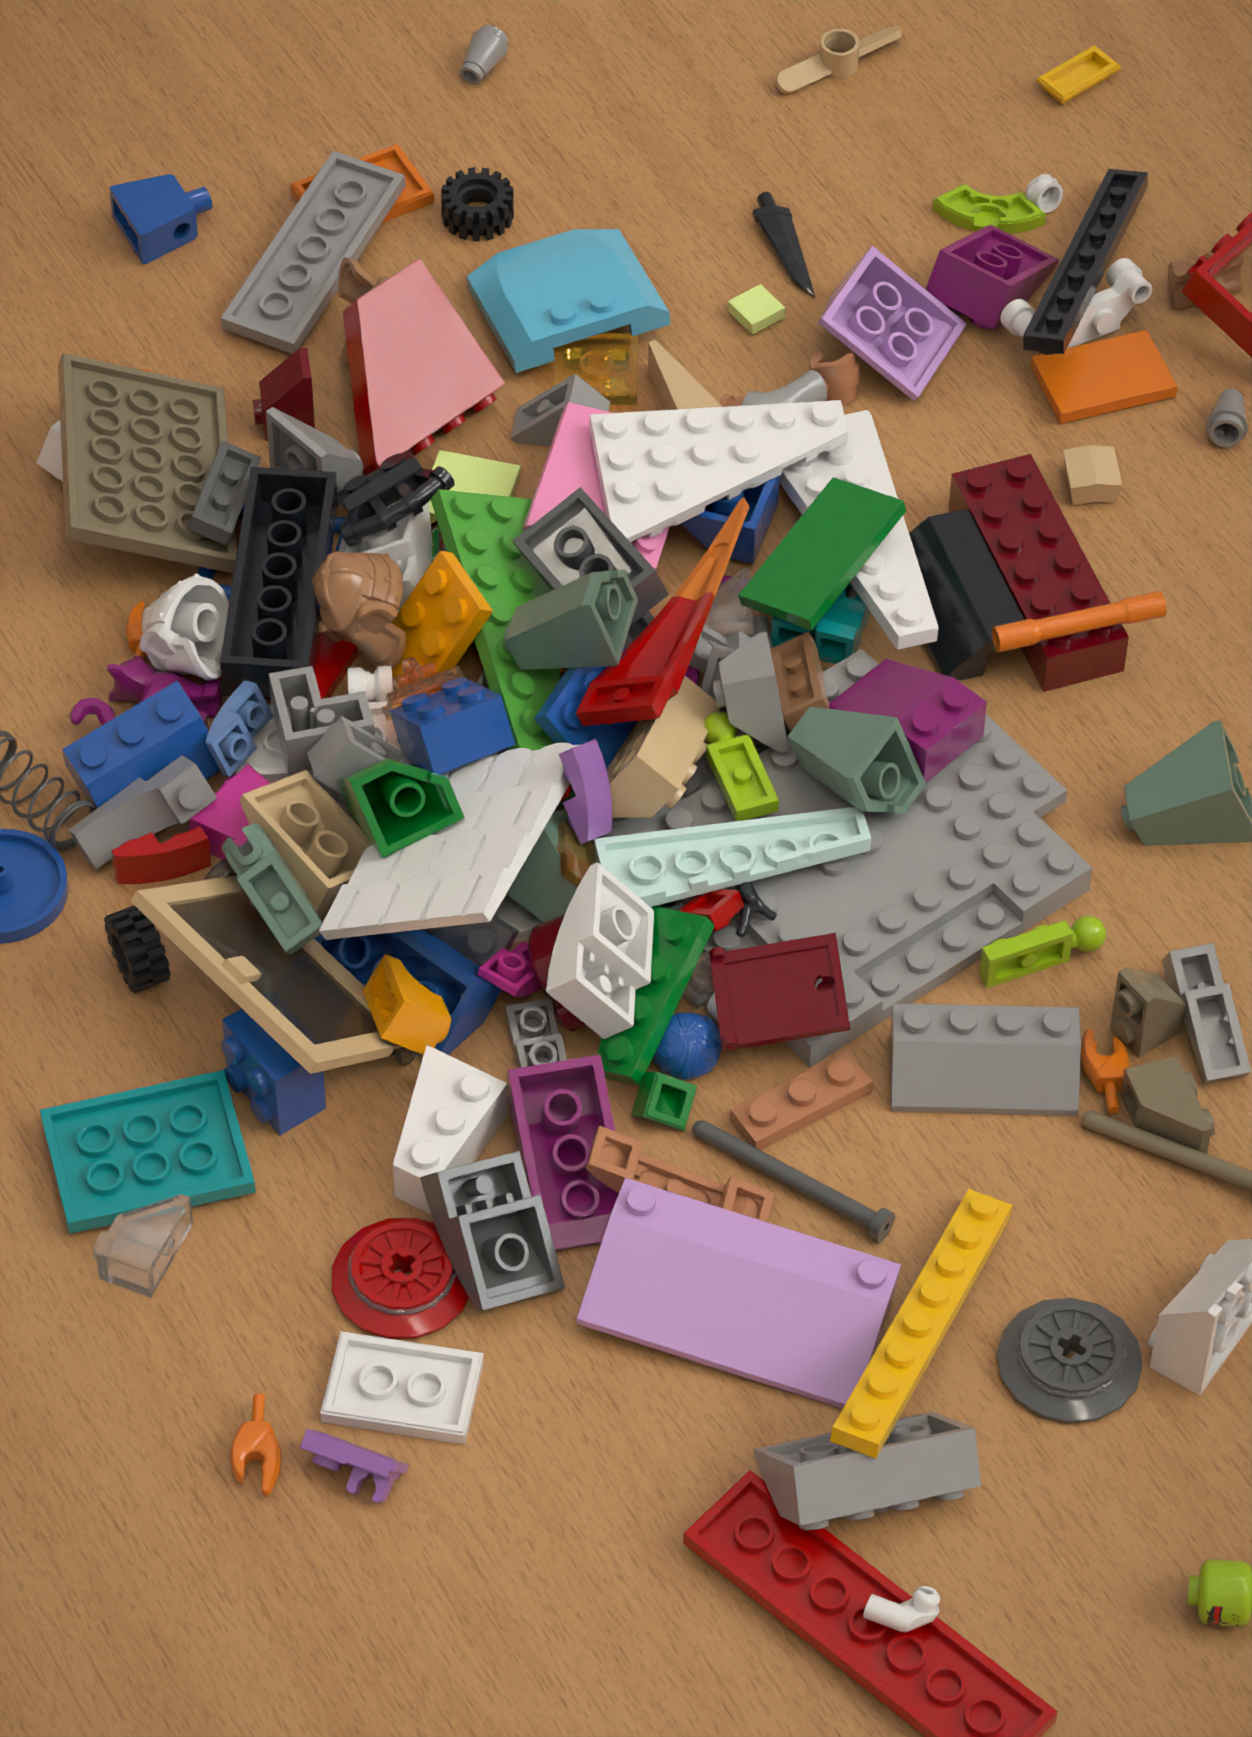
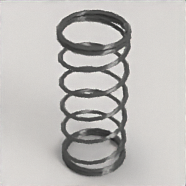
M0 730V737H6L0 740V745L9 741L8 749L0 761V781L12 761L22 754H28L29 756L28 765L22 774L13 782L0 787V790H4L16 784L12 801L4 799L1 793L0 801L4 804L12 805L13 811L17 816L28 818L29 826L35 831L44 832L45 839L57 850H68L75 847L77 844L73 838L61 842L56 841L59 827L78 808L87 806L90 808V813L96 810V807L88 800H80V793L77 790L68 791L61 795L64 790V780L61 777H54L46 781L48 766L46 764H37L31 767L33 753L30 750H23L15 754L17 740L7 731ZM43 767L45 775L37 788L24 798L15 801L18 789L24 779L33 770ZM59 781L61 787L53 801L44 809L31 814L34 802L40 792L51 782ZM75 794L77 797L76 802L63 809L56 817L52 826L47 827L51 813L57 804L66 796ZM33 796L29 805L28 815L21 813L17 809L16 804L22 803ZM49 809L44 821V828L37 827L32 822L31 817L38 816Z

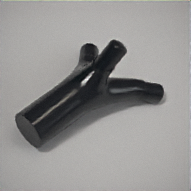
M752 881L734 886L736 891H739L745 906L740 910V920L736 931L737 936H745L753 913H760L771 921L776 919L777 913L768 908L760 899Z

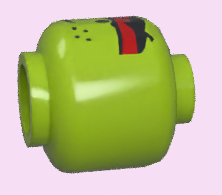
M1207 1559L1200 1567L1199 1576L1189 1575L1188 1606H1198V1617L1203 1624L1243 1627L1249 1623L1252 1615V1567L1248 1562Z

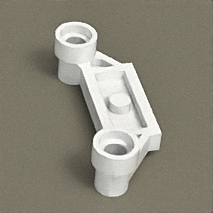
M1119 259L1110 266L1106 274V281L1111 288L1093 295L1067 348L1078 346L1120 329V322L1133 306L1145 302L1150 297L1152 285L1143 277L1142 270L1130 259ZM1014 300L1003 309L1000 317L1001 324L1012 335L1020 336L1023 339V334L1035 310L1025 300Z

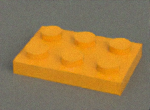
M439 551L397 613L396 619L391 622L406 632V646L402 659L392 668V676L406 697L419 693H426L428 696L438 692L493 613L492 608L451 552Z

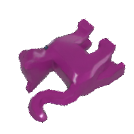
M134 656L131 660L122 662L120 665L109 664L107 667V671L114 679V689L109 693L110 701L140 700L139 704L178 681L201 715L206 727L208 725V718H215L222 704L221 681L209 680L204 685L195 684L178 673L153 669L142 656ZM98 698L80 700L73 706L69 714L71 723L76 726L82 722L85 716L90 714L97 715L101 726L116 717L112 707Z

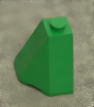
M389 758L375 761L336 780L353 819L382 858L465 818L451 783L446 776Z

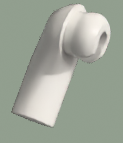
M921 1586L913 1593L912 1599L897 1604L872 1594L866 1604L863 1617L899 1632H909L934 1621L940 1611L938 1607L940 1595L931 1587Z

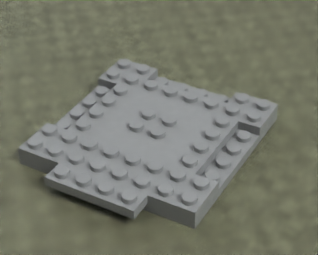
M863 649L822 672L828 703L832 702L878 665ZM986 714L983 737L931 778L905 814L863 811L871 835L870 851L752 881L760 899L768 908L777 913L776 919L771 921L760 913H753L745 936L739 937L736 935L740 920L739 911L730 919V923L726 927L711 933L701 957L711 966L709 951L715 947H721L725 951L836 932L851 1030L785 1041L791 1050L810 1068L892 1016L893 1003L911 1004L981 959L982 947L989 945L997 939H1009L1020 935L1089 891L1092 867L1041 819L1042 816L1066 802L1067 790ZM785 720L784 726L788 752L779 753L750 736L779 799V812L752 819L855 807L802 769L788 738L793 729H789ZM742 731L736 737L747 735V733ZM705 753L695 763L697 769L684 785L687 788L685 793L671 809L664 805L652 818H612L611 832L598 838L735 822V819ZM594 839L590 841V843H591L593 846H594ZM734 886L723 888L726 890H736ZM696 896L682 899L684 906ZM673 901L657 905L656 907L666 908L676 904ZM822 978L817 980L815 988L822 982Z

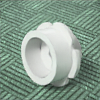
M1042 174L1033 179L1026 189V198L1030 199L1044 213L1055 210L1063 197L1061 185L1049 174Z

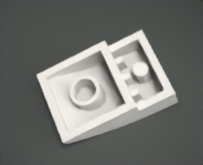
M428 503L422 507L424 512L415 517L413 514L408 515L396 523L398 527L390 532L385 529L364 537L359 545L349 547L344 539H342L338 551L343 553L389 554V557L399 565L403 576V594L398 612L432 563V535Z
M598 862L590 865L567 908L553 948L546 992L603 1039H606L634 1026L636 989L649 984L651 981L654 910Z

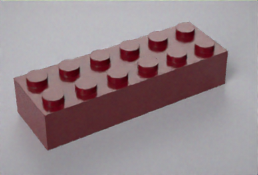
M1031 454L952 473L949 510L950 512L969 509L1025 620H1036L1111 604ZM1117 624L1039 641L1035 645L1022 647L1021 650L1043 692L1123 672L1129 636L1123 625Z

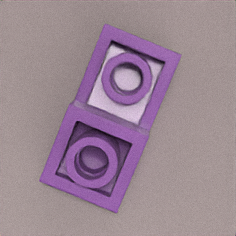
M595 739L558 754L564 766V775L572 785L576 797L563 802V805L568 814L569 825L576 833L580 845L606 835L612 829L610 784L604 759Z

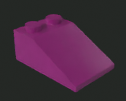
M988 225L939 251L926 290L951 311H959L970 317L971 322L976 326L984 329H996L1002 325L1000 317L1003 309L1010 302L1017 299L1027 302L1057 267L1059 259L992 225Z
M889 659L883 660L829 703L830 709L897 717L926 783L984 735L987 701L953 677Z

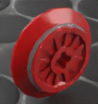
M387 1218L363 1227L342 1245L332 1265V1294L342 1314L362 1331L383 1338L417 1339L439 1331L463 1312L470 1298L455 1273L435 1224L419 1218Z

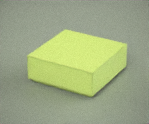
M761 284L728 301V312L752 335L785 318V307Z

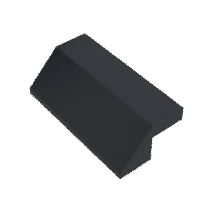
M969 509L929 516L909 532L939 627L937 641L924 645L939 674L953 677L958 681L983 676L988 652L996 651L992 640V627L1025 619Z

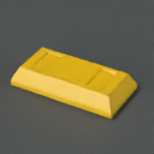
M1093 45L1036 78V82L1046 93L1063 105L1113 76L1121 69V66Z

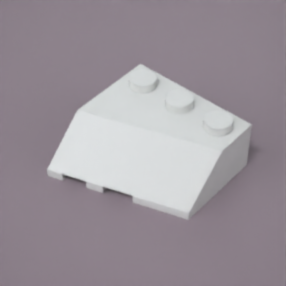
M1252 1239L1229 1240L1215 1255L1210 1253L1201 1265L1199 1272L1159 1314L1157 1326L1150 1336L1148 1345L1153 1350L1149 1368L1199 1396L1252 1324Z

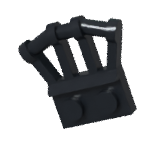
M409 450L403 454L398 453L388 457L382 462L380 468L366 476L354 477L345 484L343 490L337 493L341 503L348 512L347 521L340 525L344 541L349 547H354L361 544L364 537L385 529L388 532L398 527L396 523L408 515L413 514L415 517L424 512L422 507L430 501L438 489L450 490L455 485L453 477L441 466H437L434 470L422 468Z

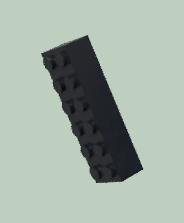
M251 467L220 658L222 697H230L245 680L256 683L264 699L271 700L269 673L313 666L315 671L320 636L318 623L322 619L319 612L320 604L315 596L312 585V578L315 576L320 564L332 552L338 510L336 472Z

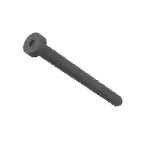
M705 1120L696 1121L692 1127V1132L698 1139L868 1229L867 1236L876 1242H882L889 1234L894 1224L895 1213L883 1207L876 1212Z

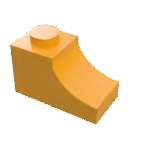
M385 954L362 992L380 1037L424 1055L426 1045L435 1048L437 1043H441L446 1038L452 1019L442 996L431 992L420 984L406 970L401 960Z

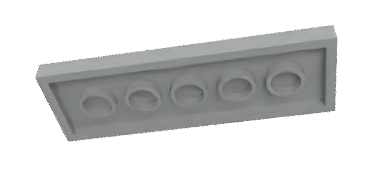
M332 151L221 316L222 329L291 354L299 349L338 290L339 268L342 260L346 257L357 261L405 188V175Z

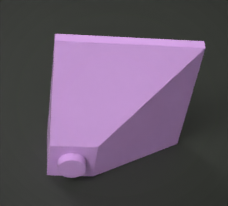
M873 246L847 272L831 295L818 321L821 326L913 401L919 397L967 325L965 321Z

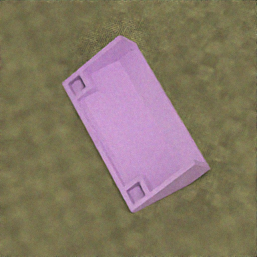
M625 1178L610 1215L576 1324L843 1409L874 1355L895 1294L901 1264Z

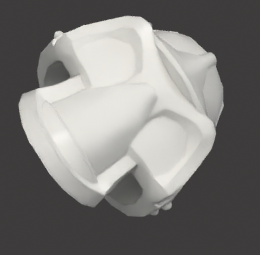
M196 573L192 577L178 581L176 585L162 593L157 600L145 608L142 614L143 634L140 638L139 646L141 651L147 653L155 669L178 673L181 676L187 674L197 675L205 680H214L221 676L219 663L229 608V601L225 591L212 579L199 576Z

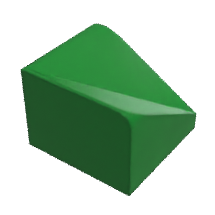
M646 1072L638 1088L631 1116L685 1131L697 1086L659 1072Z

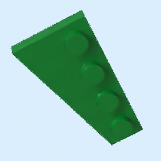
M656 906L651 907L654 910L651 981L649 984L636 989L634 1026L606 1039L601 1037L597 1055H601L605 1078L640 1086L715 926L706 916Z

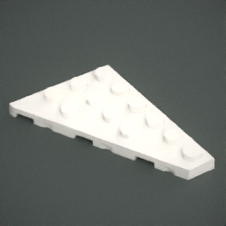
M841 400L590 414L589 420L590 435L606 516L630 542L647 534L650 538L658 535L668 526H676L703 513L705 506L725 496L730 500L740 495L747 488H755L781 475L783 468L803 459L806 463L817 458L823 451H831L845 444L848 437V428Z

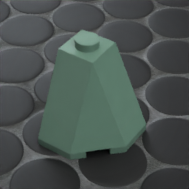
M625 569L589 573L516 607L511 624L505 630L504 641L507 651L512 653L519 669L618 666L638 602Z
M810 706L788 735L802 769L861 811L905 814L926 785L897 717Z
M1221 720L1207 725L1124 786L1127 804L1121 806L1122 817L1128 831L1135 830L1144 846L1252 842V797L1249 788H1245L1242 774L1237 765L1240 761L1235 746Z
M566 810L553 812L506 893L542 922L565 914L579 886L577 882L566 875L564 865L583 878L590 865L596 863L590 841L580 845L576 833L569 825Z

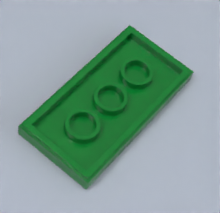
M833 477L738 594L741 605L813 630L907 510L904 500Z

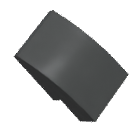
M519 1151L420 1177L434 1224L447 1256L466 1293L478 1311L565 1288L541 1195L531 1197Z

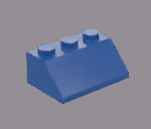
M178 681L62 749L65 766L88 801L96 809L139 777L144 781L149 780L181 755L196 763L206 780L221 772L205 743L208 729Z

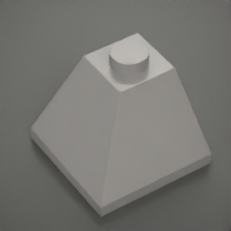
M273 407L266 411L270 468L336 472L337 493L344 489L348 481L363 475L364 466L362 460L352 449H346L333 437ZM338 497V507H339L340 505H342V503H341V501H340V499H339V497Z
M767 632L758 633L718 663L721 680L712 681L717 708L726 706L729 723L779 753L788 752L787 737Z

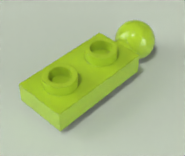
M716 711L709 714L704 720L708 731L705 740L710 743L706 745V758L735 821L748 820L779 812L778 796L749 734L736 737L738 728L729 723L727 712Z
M1082 916L1072 924L1071 929L1066 920L1051 925H1040L1030 932L1009 939H997L989 945L982 947L979 976L986 988L1068 962L1070 961V953L1073 948L1084 952H1092L1099 949L1105 942L1106 928L1098 918Z

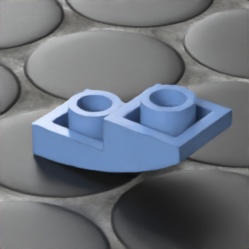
M244 680L222 706L208 731L205 743L223 776L230 777L257 749L252 738L273 718V714L256 683Z

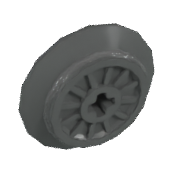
M1075 1298L1043 1300L1020 1311L1003 1330L997 1352L1001 1380L1014 1399L1040 1417L1064 1423L1097 1421L1121 1409L1137 1390L1143 1365L1138 1340L1120 1317L1099 1304ZM1070 1351H1074V1352L1078 1353V1354H1074V1355L1071 1357V1359L1064 1357V1356L1068 1355Z

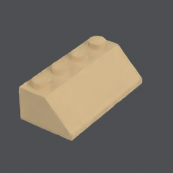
M684 676L678 694L667 701L660 718L647 721L638 720L606 770L611 790L612 818H652L664 805L671 809L685 793L687 788L684 785L696 771L697 766L695 763L706 751L707 744L705 743L707 741L705 737L708 731L704 720L709 714L719 711L721 708H717L716 700L688 677Z

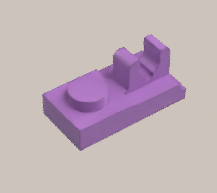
M307 1429L300 1446L302 1449L313 1452L312 1462L323 1467L340 1471L342 1464L353 1466L347 1484V1490L350 1493L359 1494L363 1482L370 1479L373 1475L376 1490L372 1501L377 1503L387 1501L394 1480L399 1479L401 1473L406 1474L409 1464L317 1430Z

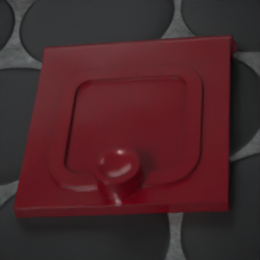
M836 932L725 951L721 947H715L709 951L721 1045L724 1051L732 1052L738 1049L851 1030ZM822 978V982L815 988L817 980Z

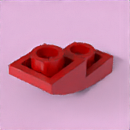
M201 826L185 833L176 834L161 844L153 833L150 832L137 839L128 840L120 847L111 850L114 876L118 884H146L166 881L211 866L209 838Z

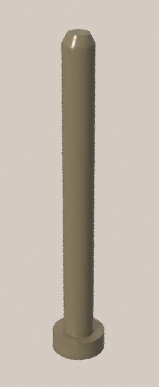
M1092 1110L1085 1111L1082 1115L1081 1124L1089 1130L1252 1191L1251 1170Z

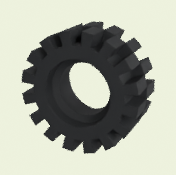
M475 167L468 168L467 175L460 170L455 172L456 179L451 176L446 179V185H443L441 189V214L445 227L449 226L451 234L455 235L459 231L460 239L466 240L468 235H473V241L480 242V236L485 235L488 241L494 239V232L501 236L505 233V227L510 228L512 219H514V191L507 177L501 180V173L495 171L492 175H489V168L483 167L481 173H476ZM472 202H484L488 205L481 207H473L466 204Z
M135 905L106 915L104 926L108 934V943L112 947L113 951L111 952L114 959L116 958L119 972L123 974V980L126 985L128 984L131 992L137 993L169 981V976H171L168 968L169 961L164 954L166 950L164 945L161 944L159 939L161 936L158 930L155 929V925Z

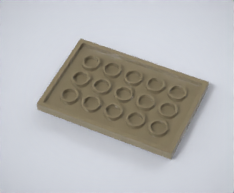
M63 353L58 364L65 538L81 543L232 573L237 557L235 527L227 546L187 529L222 441L228 443L224 388Z

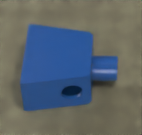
M171 174L109 187L112 217L143 265L195 240L198 236L196 215L213 208L210 194L205 186L185 192L175 176Z

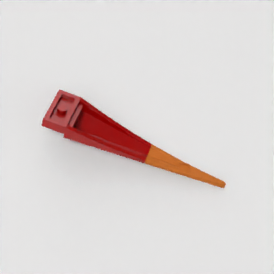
M744 497L739 500L706 553L674 596L643 632L622 652L618 666H608L590 683L576 711V715L583 726L609 725L619 722L647 721L660 718L667 701L678 694L748 513L749 505Z

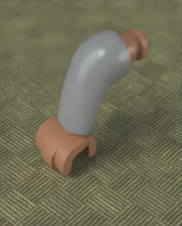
M853 351L845 353L841 359L832 362L825 361V353L816 352L810 360V370L791 383L770 392L749 391L745 397L738 396L736 399L733 395L725 394L722 396L719 404L722 407L841 400L842 405L852 402L858 394L857 385L861 379L859 362L855 360Z

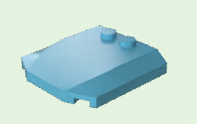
M573 229L499 252L467 276L469 291L516 373L555 361L553 351L555 347L628 325L630 334L636 336L671 325L669 310L619 229Z

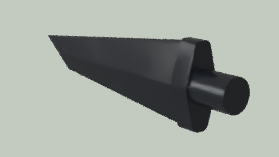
M770 192L759 194L757 202L760 208L754 209L752 212L755 222L760 226L793 283L815 298L790 209L777 206Z

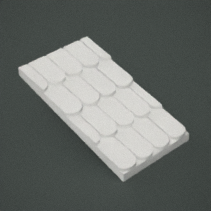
M555 743L545 746L540 750L532 751L528 748H516L500 755H488L440 774L449 779L465 818L382 858L373 844L367 847L348 884H342L319 932L326 940L490 922L570 784L564 775V766L558 754L579 745Z

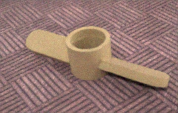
M898 26L888 27L859 40L855 33L847 29L829 30L821 37L820 53L782 70L776 77V87L784 94H792L826 77L836 79L850 77L858 69L859 57L901 38V29Z

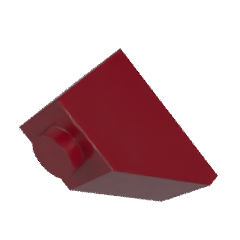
M307 347L299 348L259 381L260 399L252 400L255 425L263 424L265 441H268L266 411L272 407L315 428L312 376Z

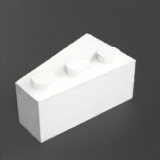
M426 1045L393 1162L394 1197L431 1215L420 1177L476 1161L508 1116L506 1082Z

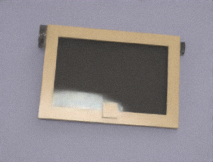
M227 858L215 864L202 881L137 890L130 902L310 1074L394 1055V1060L400 1066L405 1067L418 1056L419 1053L380 1037L362 992L365 986L315 939L291 955L284 951L236 879L238 876Z

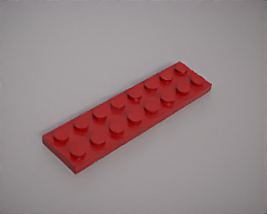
M751 1470L683 1533L684 1545L924 1737H1041L1056 1722L1057 1710L940 1618L936 1617L933 1622L909 1632H899L864 1618V1610L872 1594L897 1604L912 1599V1596L825 1528L803 1530L799 1528L798 1524L781 1517L765 1481Z

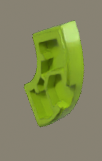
M963 184L933 199L932 209L938 215L957 226L975 232L988 225H992L1008 234H1014L1045 225L1046 214L1030 199L1028 200L1022 191L1011 195L994 196L980 193L970 188L967 184Z

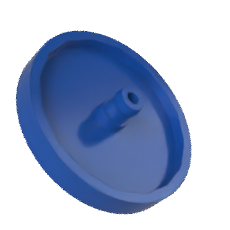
M0 829V944L24 940L43 931L59 916L68 896L67 871L59 852L43 838L15 829Z

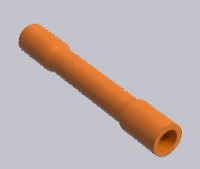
M1156 591L1074 612L993 626L991 631L992 640L996 651L1003 652L1035 645L1039 641L1117 624H1132L1165 617L1167 608L1162 592Z

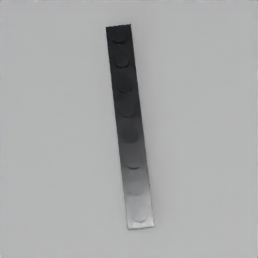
M1108 169L1023 334V350L1038 351L1044 355L1065 353L1148 187V172Z

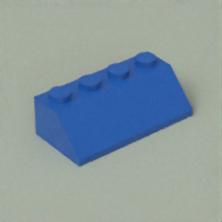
M425 929L326 940L320 934L314 938L364 986L383 956L387 954L401 960L406 970L420 984L431 992L442 996L452 1021L446 1038L441 1043H437L435 1049L447 1055L454 1051L485 1022L502 990L477 975L478 969L481 966ZM303 961L301 962L300 966L320 979Z

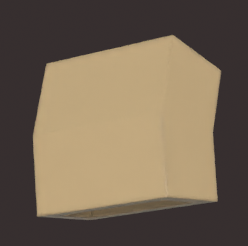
M1087 445L1064 449L1065 470L1073 506L1092 502L1116 503L1122 488V481L1114 446Z

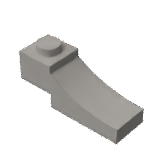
M181 755L149 780L144 781L140 777L71 827L68 832L88 863L95 869H98L112 859L111 850L120 847L128 840L137 839L150 832L155 834L174 824L179 823L182 825L216 800L217 797L196 763Z
M1214 943L1169 951L1162 959L1167 983L1187 1004L1184 1024L1196 1057L1203 1085L1249 1075L1251 1068L1230 985L1223 982Z

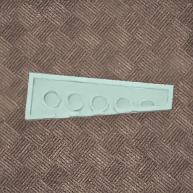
M856 807L594 839L596 862L650 907L864 853L871 849V835L864 813Z

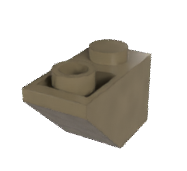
M1125 967L1118 971L1110 1027L1114 1036L1120 1039L1124 1045H1128L1140 1057L1182 1032L1187 1004L1158 974Z
M1178 1056L1126 1068L1121 1098L1134 1126L1207 1154L1210 1136H1213L1215 1133L1214 1121L1210 1111L1207 1108L1202 1109L1197 1099L1198 1091L1195 1079L1191 1072L1184 1071Z

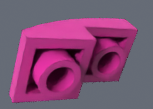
M523 941L512 951H508L505 948L500 949L478 969V976L515 997H525L542 988L531 966L528 944Z

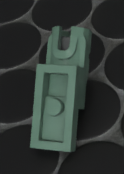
M251 824L241 828L248 841L239 846L229 837L222 845L221 850L238 877L236 879L284 951L291 955L321 934L319 929L323 921L309 902L308 895L264 829L259 824Z

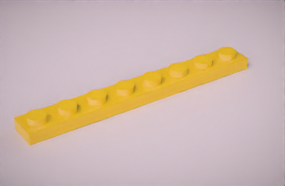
M968 1189L835 1421L830 1436L831 1442L875 1459L878 1457L1011 1216L1012 1204Z

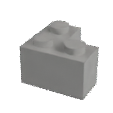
M313 666L269 673L271 709L288 775L305 770L312 771L307 752L341 716L375 736L374 722L365 691L321 699Z

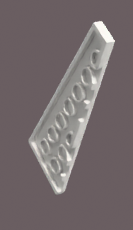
M868 410L845 414L848 428V437L845 444L831 451H823L817 458L806 463L802 459L782 469L779 483L802 515L833 477L898 498L872 415ZM902 516L850 582L897 650L937 641L939 629L905 519Z

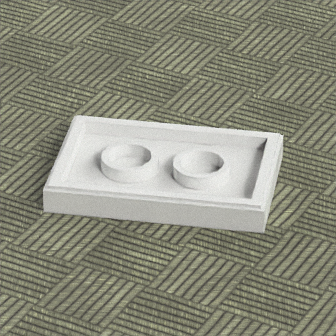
M341 1331L320 1412L321 1422L465 1445L483 1369L484 1353Z

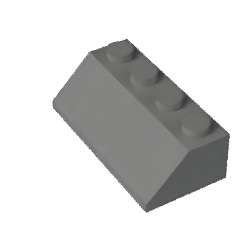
M893 1003L890 1030L891 1112L1078 1116L1081 1055L1079 1008Z
M933 1411L899 1418L876 1459L831 1442V1433L754 1449L756 1463L779 1515L798 1524L799 1528L803 1530L827 1527L829 1519L842 1516L849 1520L870 1518L874 1516L875 1509L888 1506L893 1510L912 1509L918 1507L919 1500L935 1497L937 1500L958 1499L964 1496V1490L981 1486L975 1428Z

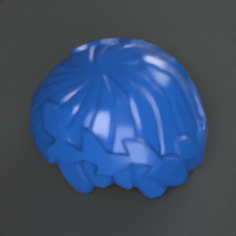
M692 1012L673 1014L652 1059L663 1073L668 1072L676 1079L691 1080L706 1075L716 1066L722 1051L719 1028L714 1020L705 1015Z

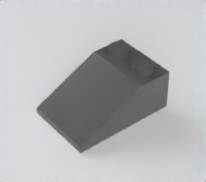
M581 487L513 540L514 545L551 591L592 572L625 569L638 598L631 624L669 595L656 570Z

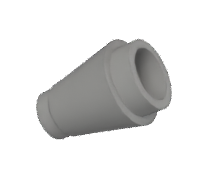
M484 25L479 30L473 32L462 68L460 69V75L464 80L472 84H479L507 54L508 38L504 32L491 25Z
M1226 389L1219 394L1218 400L1206 423L1208 435L1219 446H1235L1248 432L1243 396L1235 389Z

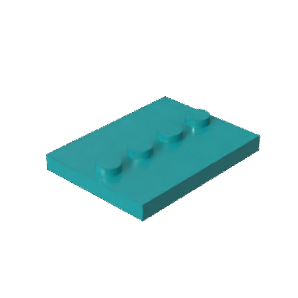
M224 1070L40 1109L41 1122L69 1234L256 1193L254 1177Z

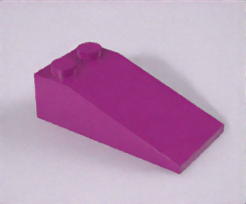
M601 1055L509 1069L505 1082L507 1083L508 1105L517 1148L520 1152L531 1197L541 1195L555 1252L601 1244L610 1215L619 1193L605 1185L586 1169L598 1126L600 1125L615 1131Z

